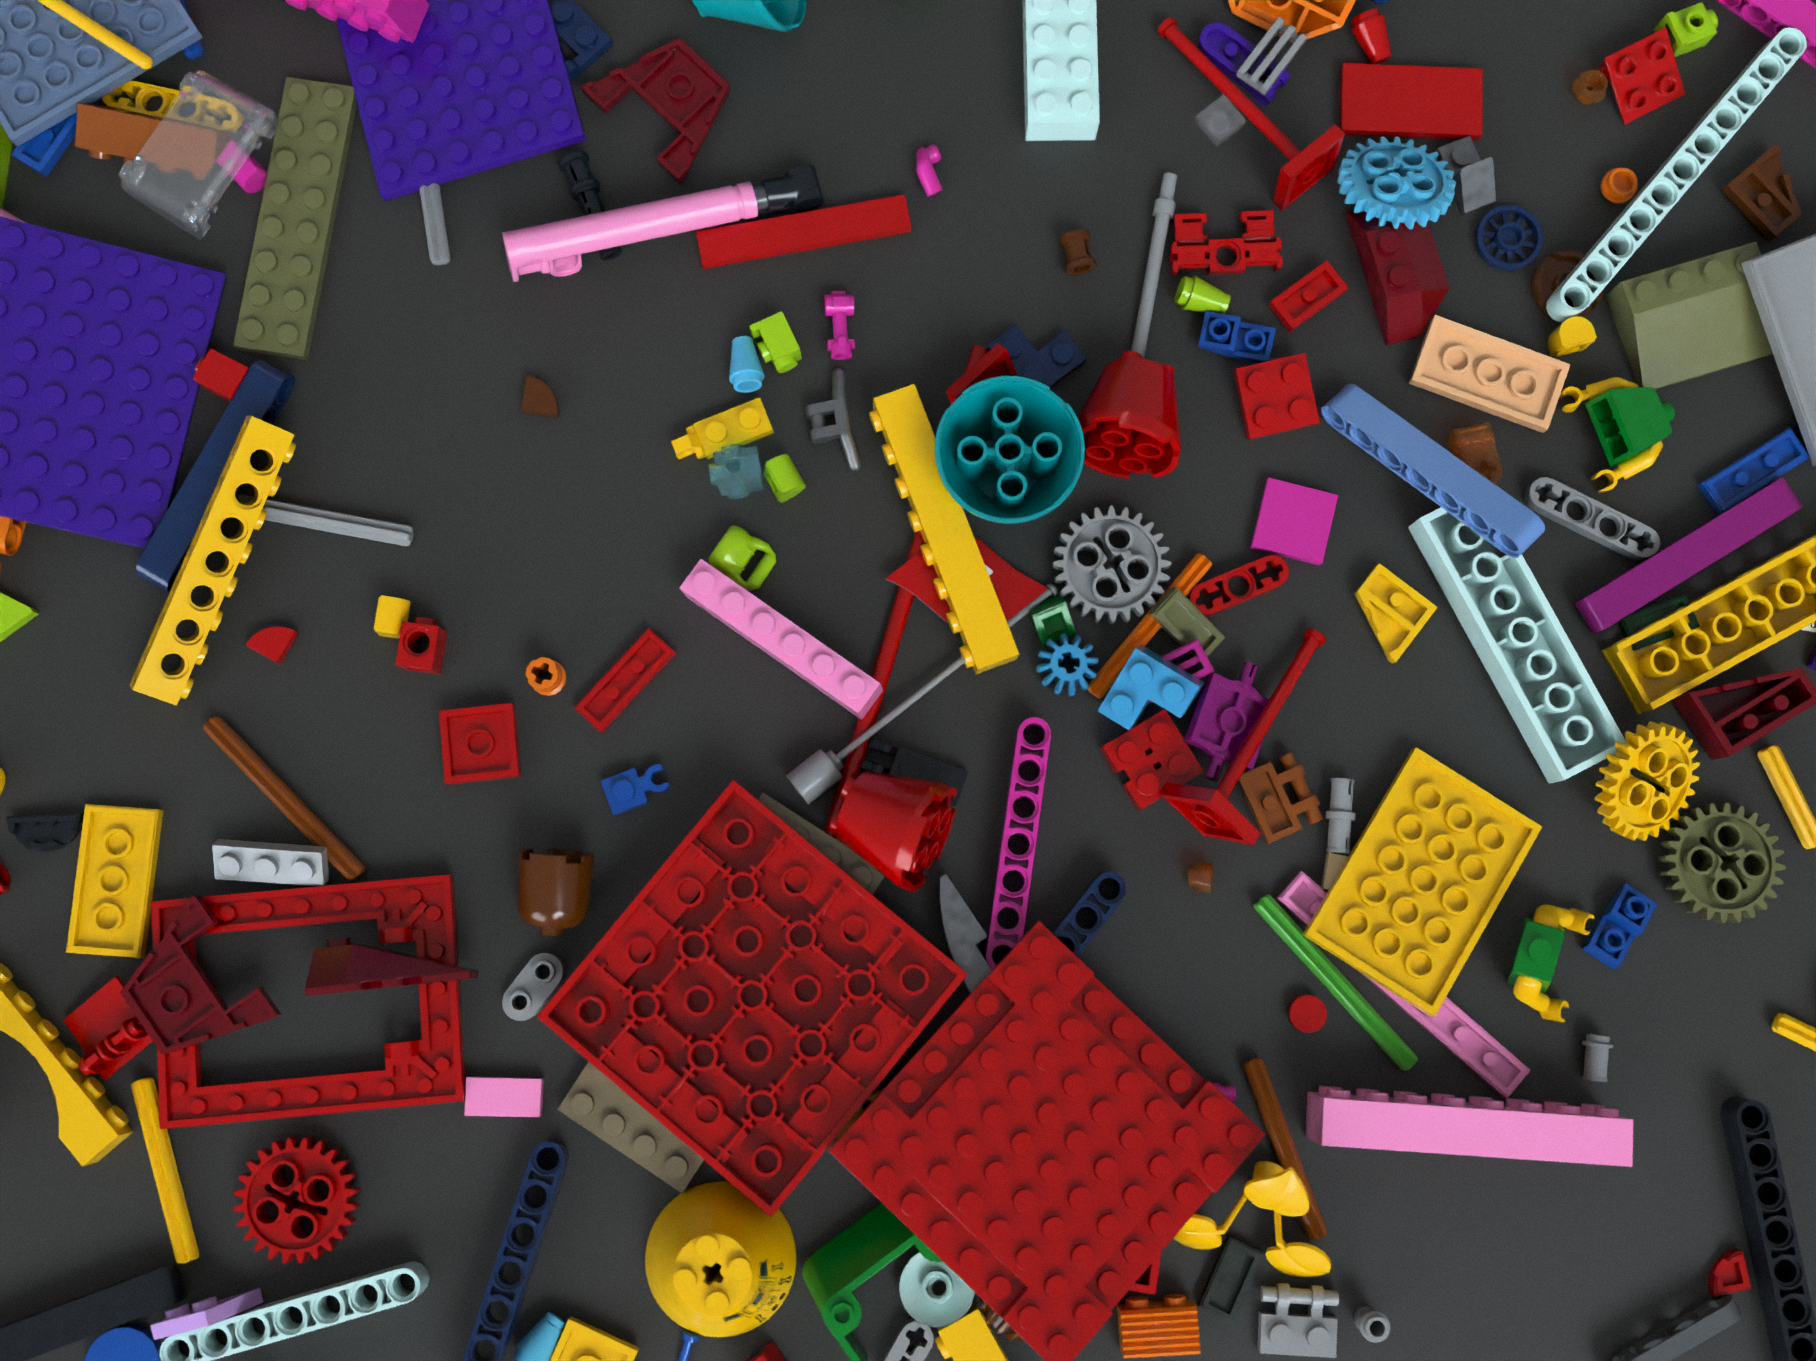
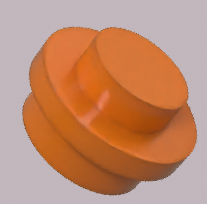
M1614 168L1608 171L1601 181L1602 194L1613 203L1629 201L1635 195L1638 188L1637 177L1628 168Z

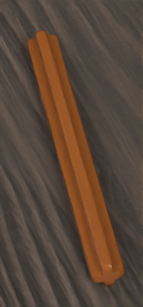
M215 715L204 724L203 730L310 842L314 846L327 847L328 860L347 880L354 881L363 874L365 866L222 717Z

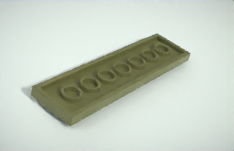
M286 77L233 346L239 351L308 360L357 108L353 86Z

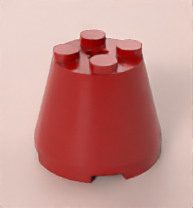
M1125 351L1121 353L1120 358L1112 360L1104 367L1078 416L1085 442L1084 465L1100 473L1123 479H1129L1130 473H1151L1154 478L1169 474L1177 467L1181 452V437L1174 378L1175 369L1171 365L1142 358L1141 354L1134 351Z
M865 771L857 779L849 777L844 784L841 797L845 800L840 812L833 816L829 832L835 834L841 843L896 886L913 893L925 883L926 876L922 873L932 865L934 859L939 860L946 845L957 809L950 807L951 797L955 799L958 791L955 787L939 781Z

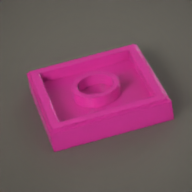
M1268 477L1265 482L1250 549L1320 566L1323 563L1338 495Z

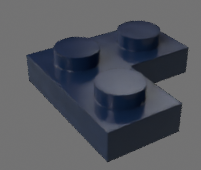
M1015 324L987 345L989 351L997 343L1006 348L1017 376L1036 380L1047 385L1050 389L1086 363L1087 357L1066 331L1036 351Z

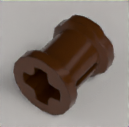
M1086 229L1069 231L1060 236V246L1064 247L1067 259L1065 266L1067 275L1086 274L1097 267L1096 260L1091 257L1088 243L1091 237L1090 232Z

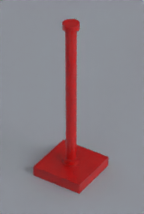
M1168 17L1160 24L1157 33L1162 38L1167 37L1290 160L1280 169L1273 203L1281 211L1286 209L1335 168L1345 133L1336 124L1301 151L1177 27V21L1173 17Z
M1308 628L1305 631L1303 644L1217 788L1211 789L1167 782L1162 789L1160 795L1202 836L1254 845L1261 833L1227 799L1317 647H1322L1325 643L1326 637L1318 630Z

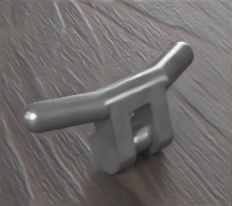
M836 368L832 372V400L810 404L805 407L806 417L808 420H811L812 430L809 431L812 444L826 443L832 439L839 438L848 468L855 472L861 469L862 461L850 421L846 396V372L842 368ZM834 414L836 424L826 426L825 417Z

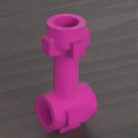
M831 291V294H824L823 300L824 316H832L833 339L827 341V351H831L832 359L845 360L852 357V351L855 349L854 339H848L846 317L854 315L853 294H846V291Z

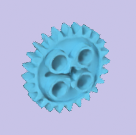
M1381 136L1379 144L1371 138L1367 139L1366 146L1357 143L1354 151L1348 150L1346 158H1343L1337 183L1341 184L1339 194L1346 195L1345 204L1356 203L1354 213L1365 211L1367 212L1365 220L1369 221L1374 217L1379 218V226H1383L1389 221L1392 222L1394 229H1398L1400 223H1405L1409 230L1413 229L1415 222L1422 227H1426L1428 220L1437 222L1440 214L1445 215L1453 200L1454 189L1457 183L1452 180L1454 171L1446 170L1448 162L1436 161L1439 155L1438 152L1427 154L1425 152L1427 145L1424 144L1416 148L1412 139L1406 144H1401L1397 136L1393 143H1389L1384 136Z

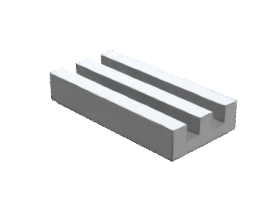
M1280 17L1277 18L1236 74L1238 78L1264 96L1308 37L1303 33L1297 34L1295 32L1296 28L1292 25L1289 27L1284 25L1285 20ZM1277 33L1281 34V38L1253 75L1247 73ZM1289 40L1294 43L1264 83L1260 82L1259 78Z

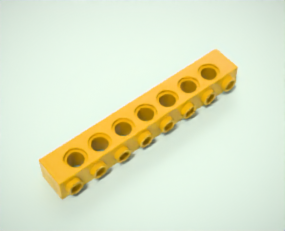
M246 416L129 685L132 690L176 706L180 697L183 699L188 697L194 679L190 678V674L194 665H201L207 654L209 645L204 644L209 631L215 632L221 622L223 611L219 610L224 596L230 598L236 587L238 578L233 575L238 564H245L250 555L252 544L248 543L253 529L259 531L263 525L267 511L262 508L267 497H274L279 488L282 478L277 476L282 462L288 464L293 456L296 444L292 442L295 434L254 416ZM262 449L267 453L269 462L264 469L255 470L250 463V457L253 452ZM248 483L254 489V497L249 503L241 504L237 501L235 492L238 486ZM229 517H235L240 524L238 533L233 537H225L221 532L222 522ZM214 551L222 552L225 556L224 566L216 571L209 570L206 566L207 556ZM200 585L208 586L211 592L209 600L204 604L193 603L191 600L193 589ZM186 619L193 620L196 624L194 634L188 638L177 636L176 627L179 622ZM168 654H178L181 656L180 667L172 672L164 671L161 668L162 659Z

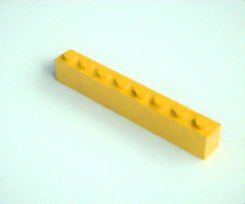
M915 384L873 398V411L869 412L873 428L876 433L879 431L883 433L886 444L882 445L885 459L889 466L894 464L899 477L894 478L901 499L907 497L912 510L907 512L910 524L914 532H921L925 544L920 545L926 565H933L938 578L933 579L934 586L940 600L946 598L951 612L946 613L947 620L953 634L960 633L964 646L959 647L966 668L972 666L976 675L1016 660L1019 656V651L963 507L948 493L939 476L935 460L936 438Z

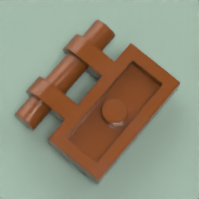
M1292 752L1279 757L1285 770L1284 772L1277 775L1272 763L1268 762L1242 774L1237 782L1266 845L1303 829L1296 816L1302 812L1305 813L1310 825L1323 820V816L1318 808L1320 801L1316 794L1312 795L1303 776L1306 774L1303 765H1298ZM1287 782L1291 783L1299 800L1292 805L1282 786Z

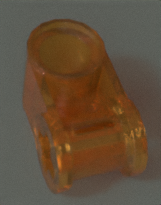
M1483 422L1449 431L1448 438L1451 453L1474 470H1478V473L1481 475H1486L1488 480L1496 484L1501 479L1503 472L1491 425L1488 422Z

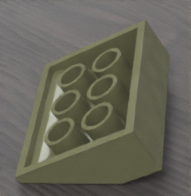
M1757 242L1621 281L1605 296L1638 387H1652L1657 390L1773 355L1741 265L1742 262L1761 255Z

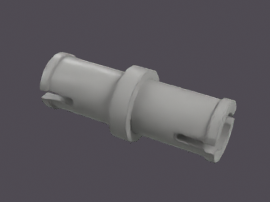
M1330 778V810L1326 811L1325 819H1329L1326 852L1350 854L1351 822L1356 819V813L1352 812L1355 780Z

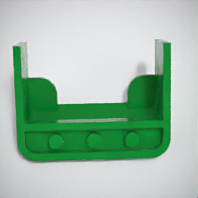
M882 1202L810 1254L804 1263L802 1271L806 1286L825 1324L851 1361H868L867 1353L851 1332L859 1325L862 1317L861 1304L852 1291L913 1245L916 1246L925 1259L931 1262H943Z

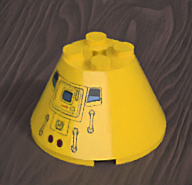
M729 1181L696 1185L676 1196L662 1210L653 1224L645 1251L646 1276L658 1305L670 1319L681 1327L693 1333L709 1337H731L744 1334L766 1322L786 1299L793 1283L797 1264L792 1229L781 1209L779 1208L770 1217ZM715 1263H718L722 1267L721 1269H717L713 1265Z

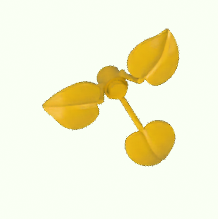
M1260 1161L1255 1164L1252 1180L1244 1184L1242 1194L1221 1225H1216L1215 1221L1209 1217L1193 1214L1173 1238L1177 1242L1194 1249L1207 1250L1219 1247L1222 1244V1237L1220 1235L1226 1233L1248 1198L1257 1207L1274 1210L1277 1246L1268 1247L1265 1253L1267 1260L1274 1268L1291 1276L1305 1278L1330 1273L1331 1269L1330 1258L1320 1248L1303 1242L1287 1244L1284 1241L1281 1214L1291 1217L1304 1215L1309 1210L1310 1201L1306 1188L1293 1167L1284 1170L1280 1165L1269 1161Z

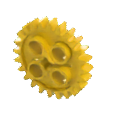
M1649 721L1647 727L1638 724L1636 734L1630 731L1625 732L1626 742L1624 744L1618 741L1614 743L1617 750L1615 755L1606 754V758L1610 763L1608 767H1600L1599 769L1605 776L1603 780L1595 784V786L1602 788V792L1595 797V800L1602 803L1597 813L1605 816L1602 823L1609 826L1612 832L1633 841L1636 838L1646 841L1648 835L1656 838L1659 835V828L1666 831L1670 829L1669 820L1671 818L1679 821L1680 815L1678 810L1680 807L1688 809L1689 805L1685 798L1686 796L1695 795V791L1690 788V785L1699 780V777L1693 775L1692 771L1698 768L1700 763L1692 760L1698 753V750L1690 747L1693 739L1686 737L1685 731L1664 722L1658 724ZM1630 770L1639 772L1640 776L1658 784L1665 789V792L1657 791L1651 784L1636 778L1630 773Z

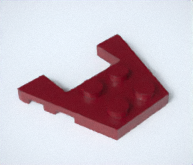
M678 38L639 57L640 61L624 69L621 67L608 72V77L595 83L592 80L581 88L583 94L605 114L626 94L633 90L680 135L656 157V160L672 178L681 184L685 180L731 89L727 81L682 39Z
M193 895L184 905L186 908L176 921H172L164 932L165 936L153 952H149L120 991L161 1054H168L277 1018L281 1015V1012L263 987L255 988L228 1008L194 959L187 945L219 923L200 895Z

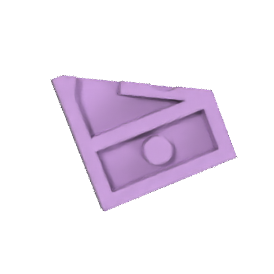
M256 1288L218 1301L216 1296L193 1303V1309H190L189 1303L165 1311L166 1319L150 1325L153 1338L157 1340L207 1327L264 1303L261 1290Z

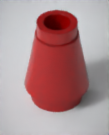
M1378 8L1363 12L1351 20L1353 25L1351 32L1372 64H1380L1392 57L1384 14L1380 15Z

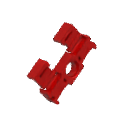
M1273 210L1242 211L1238 216L1239 221L1246 222V233L1242 234V238L1211 240L1207 239V235H1203L1202 224L1207 223L1206 213L1174 214L1172 224H1174L1175 242H1173L1169 249L1171 275L1176 277L1178 270L1207 269V275L1243 274L1246 267L1274 266V272H1277L1283 265V258L1279 256L1282 249V241L1279 237H1275ZM1220 248H1229L1234 252V264L1223 266L1217 261L1216 253Z

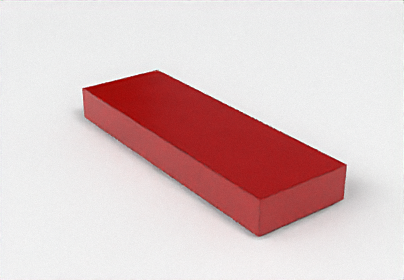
M648 628L581 699L574 709L599 732L603 733L677 653Z

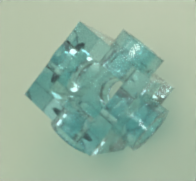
M731 444L723 446L719 452H713L715 464L708 465L712 486L718 485L721 496L728 495L729 499H741L750 495L749 492L764 490L757 446L743 448L741 444Z

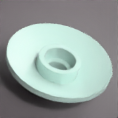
M919 1252L908 1261L901 1274L899 1291L903 1306L913 1319L923 1325L930 1327L948 1326L962 1318L972 1305L975 1292L944 1262H931L925 1259ZM939 1281H943L946 1285V1291L943 1295L937 1296L934 1293V1285Z

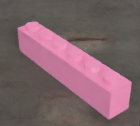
M703 559L699 560L680 586V590L688 599L862 720L883 692L882 686L878 681Z

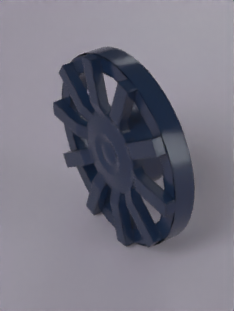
M1516 205L1498 206L1490 210L1477 226L1475 231L1477 252L1489 264L1488 266L1492 268L1495 267L1509 272L1522 269L1529 265L1541 251L1543 245L1542 227L1537 218L1525 208ZM1502 213L1503 224L1500 226L1492 217ZM1508 213L1519 215L1516 222H1509ZM1524 218L1532 226L1531 228L1524 230L1520 225ZM1486 222L1496 231L1495 233L1483 230ZM1535 233V243L1525 241L1527 235ZM1483 237L1493 239L1494 242L1484 245ZM1520 246L1533 249L1532 254L1527 257L1520 249ZM1496 247L1498 251L1493 257L1487 250ZM1503 252L1506 253L1507 263L1498 260ZM1512 252H1515L1522 261L1513 263Z

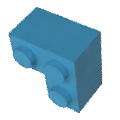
M1141 644L1132 652L1099 707L1098 712L1127 730L1136 725L1150 700L1175 716L1182 718L1204 682Z

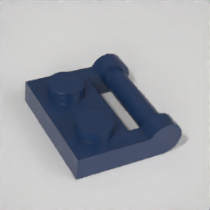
M554 0L550 5L559 38L577 56L573 60H568L565 57L570 80L573 82L614 44L612 39L574 0Z

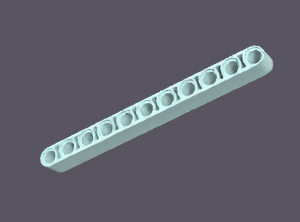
M1791 27L1784 28L1758 51L1551 294L1547 301L1546 309L1552 319L1557 322H1564L1566 319L1577 316L1589 307L1804 53L1807 41L1801 31ZM1674 171L1679 174L1680 178L1675 175ZM1652 196H1654V197L1657 198V200L1659 201V204L1654 201V199L1652 198ZM1630 220L1637 225L1638 229L1631 225ZM1608 245L1614 248L1617 255L1609 250ZM1586 271H1589L1593 274L1595 281L1591 280L1588 277ZM1564 296L1571 299L1574 307L1566 303Z

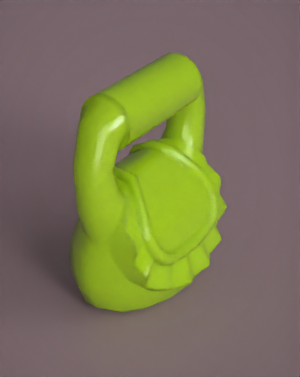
M732 525L727 529L708 558L711 566L724 573L744 589L750 591L760 588L777 562L776 554L767 542L750 536L743 528ZM756 549L764 551V556L748 580L744 581L740 576L741 572L745 570L744 567L751 557L755 555Z

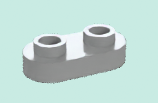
M540 953L532 957L504 993L502 1006L506 1015L516 1021H525L535 1017L562 983L565 977L563 961L552 953ZM543 964L547 965L550 969V975L546 979H542L538 974V969ZM518 995H523L527 1000V1005L524 1009H519L515 1005V999Z

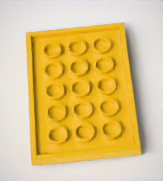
M1415 747L1411 749L1302 935L1428 1016L1435 1017L1536 840L1542 826Z

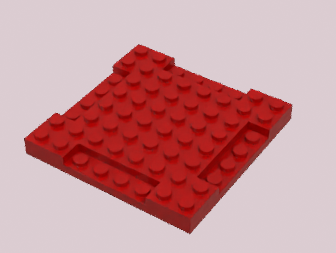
M733 780L538 1014L537 1018L760 1209L772 1217L968 973Z
M1038 921L1032 925L832 1144L828 1151L1045 1361H1073L1112 1316L1111 1310L1210 1194L1212 1192L1217 1193L1266 1134L1209 1080H1204L1107 989L1094 976L1095 973Z

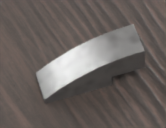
M944 874L939 878V904L942 926L953 961L968 973L963 981L971 993L992 970L976 947L977 943L988 936L947 874Z

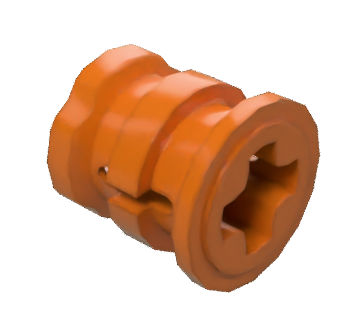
M546 657L532 660L525 672L528 683L534 690L546 696L555 695L560 692L565 686L567 679L563 666ZM540 671H549L553 674L551 680L540 679L538 677Z

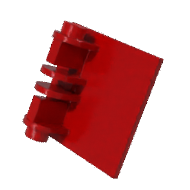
M1666 27L1604 57V62L1601 63L1600 68L1596 71L1597 77L1601 82H1611L1623 125L1685 95Z
M118 976L111 979L63 1019L85 1051L78 1065L79 1070L85 1075L100 1073L104 1081L153 1042L121 995L120 991L125 985Z

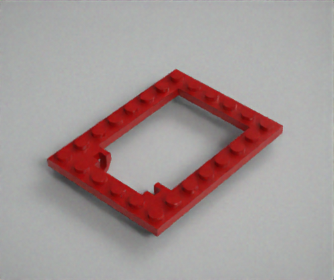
M451 874L202 897L219 922L202 935L377 919L379 945L416 942L418 957L458 965L453 875ZM189 898L151 901L153 951L165 936L164 932L172 921H176L186 908L184 905ZM195 939L187 945V948L197 961ZM453 980L419 984L422 1039L384 1043L385 1069L202 1086L200 1043L168 1054H161L157 1048L160 1129L465 1101L466 1081L460 981Z

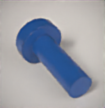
M686 1329L683 1330L681 1338L684 1339L678 1361H688L692 1345L698 1342L699 1334Z

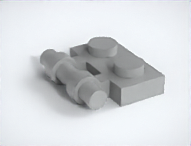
M1276 1283L1275 1287L1261 1286V1302H1274V1312L1259 1311L1257 1343L1259 1353L1336 1358L1338 1319L1332 1315L1322 1314L1324 1305L1338 1306L1339 1293L1337 1290H1324L1323 1286L1310 1285L1309 1289L1290 1288L1288 1283ZM1290 1303L1308 1304V1314L1288 1313V1307Z

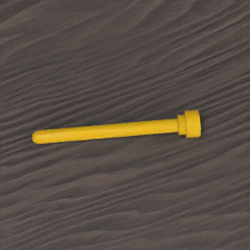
M37 0L142 69H150L152 67L153 60L150 56L65 1Z

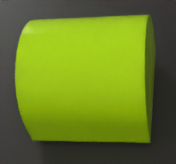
M789 454L779 455L766 462L764 476L778 502L783 503L805 489L806 485Z

